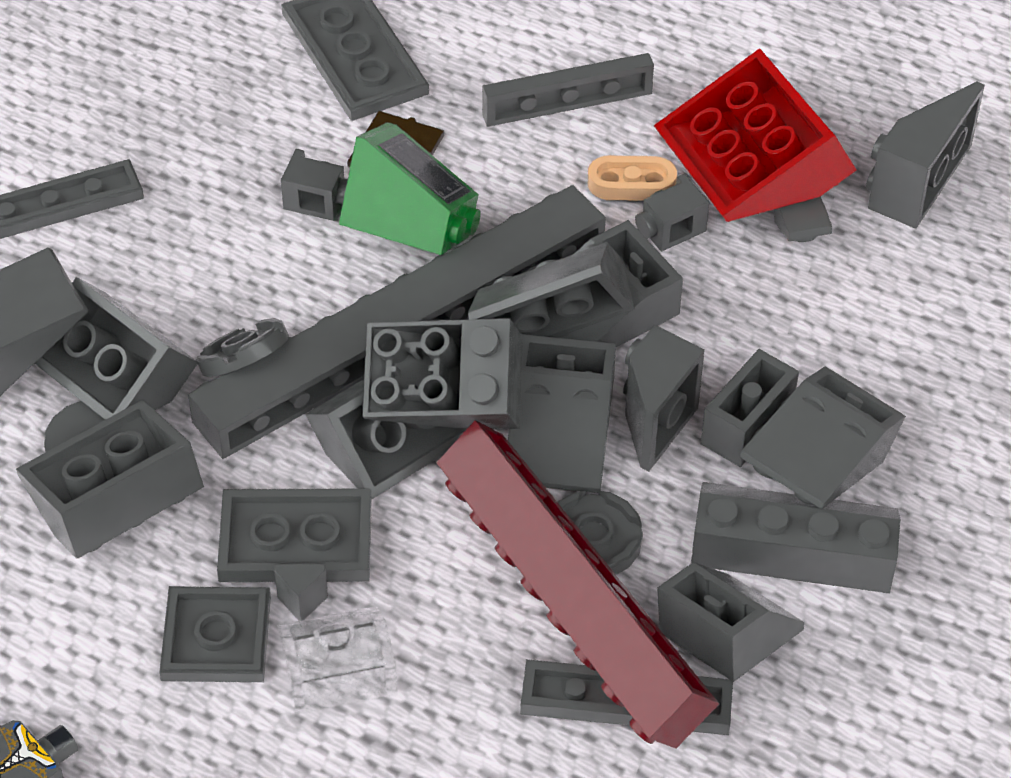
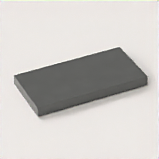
M292 0L281 4L284 18L351 121L429 94L428 82L372 0Z

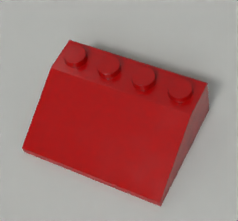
M760 48L653 125L726 222L818 198L857 170L834 133Z

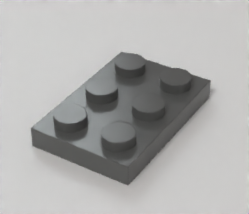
M371 488L223 489L217 563L218 582H275L274 565L277 563L326 564L327 582H369Z

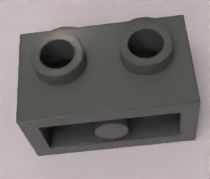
M758 349L704 409L701 445L741 468L746 462L739 457L742 449L797 389L799 371L765 351Z

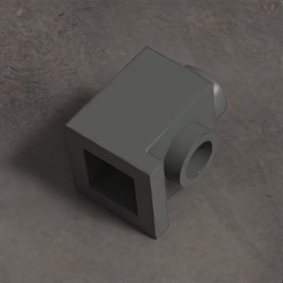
M295 149L281 178L283 209L334 221L341 205H343L348 179L344 178V166L305 158L304 150Z
M685 174L677 176L675 186L657 191L644 199L643 212L635 216L637 229L646 239H651L662 252L706 232L709 201Z

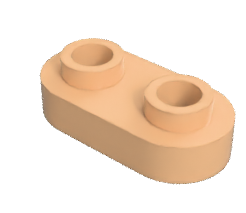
M607 155L595 159L589 165L587 184L593 195L604 200L644 201V199L657 191L675 186L677 170L671 161L663 157Z

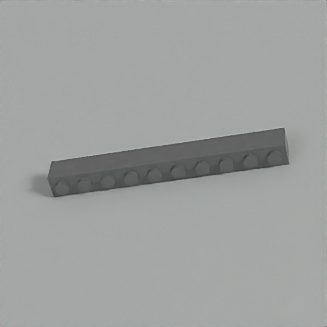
M574 185L558 193L550 194L538 204L521 213L511 215L505 222L484 233L476 234L468 242L448 253L436 256L431 262L415 271L399 276L393 283L382 289L362 296L354 304L332 316L322 318L314 326L293 337H289L280 348L268 356L241 369L224 374L213 381L204 382L196 390L188 394L192 423L219 456L225 459L363 380L365 377L367 323L469 320L468 312L479 289L492 285L501 277L517 276L533 270L544 261L560 260L573 255L591 238L605 232L606 217Z

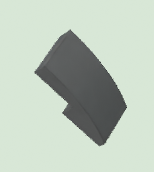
M821 196L774 209V222L788 241L809 242L817 236L832 234V224Z

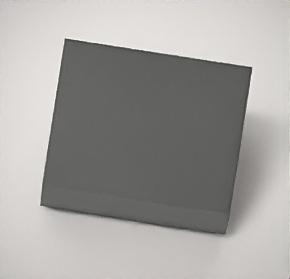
M277 563L274 565L277 598L302 623L328 598L326 564Z

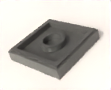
M169 586L159 671L161 681L264 683L271 601L270 587Z

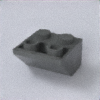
M695 562L657 587L659 629L665 637L732 682H735L804 630V622L730 574Z

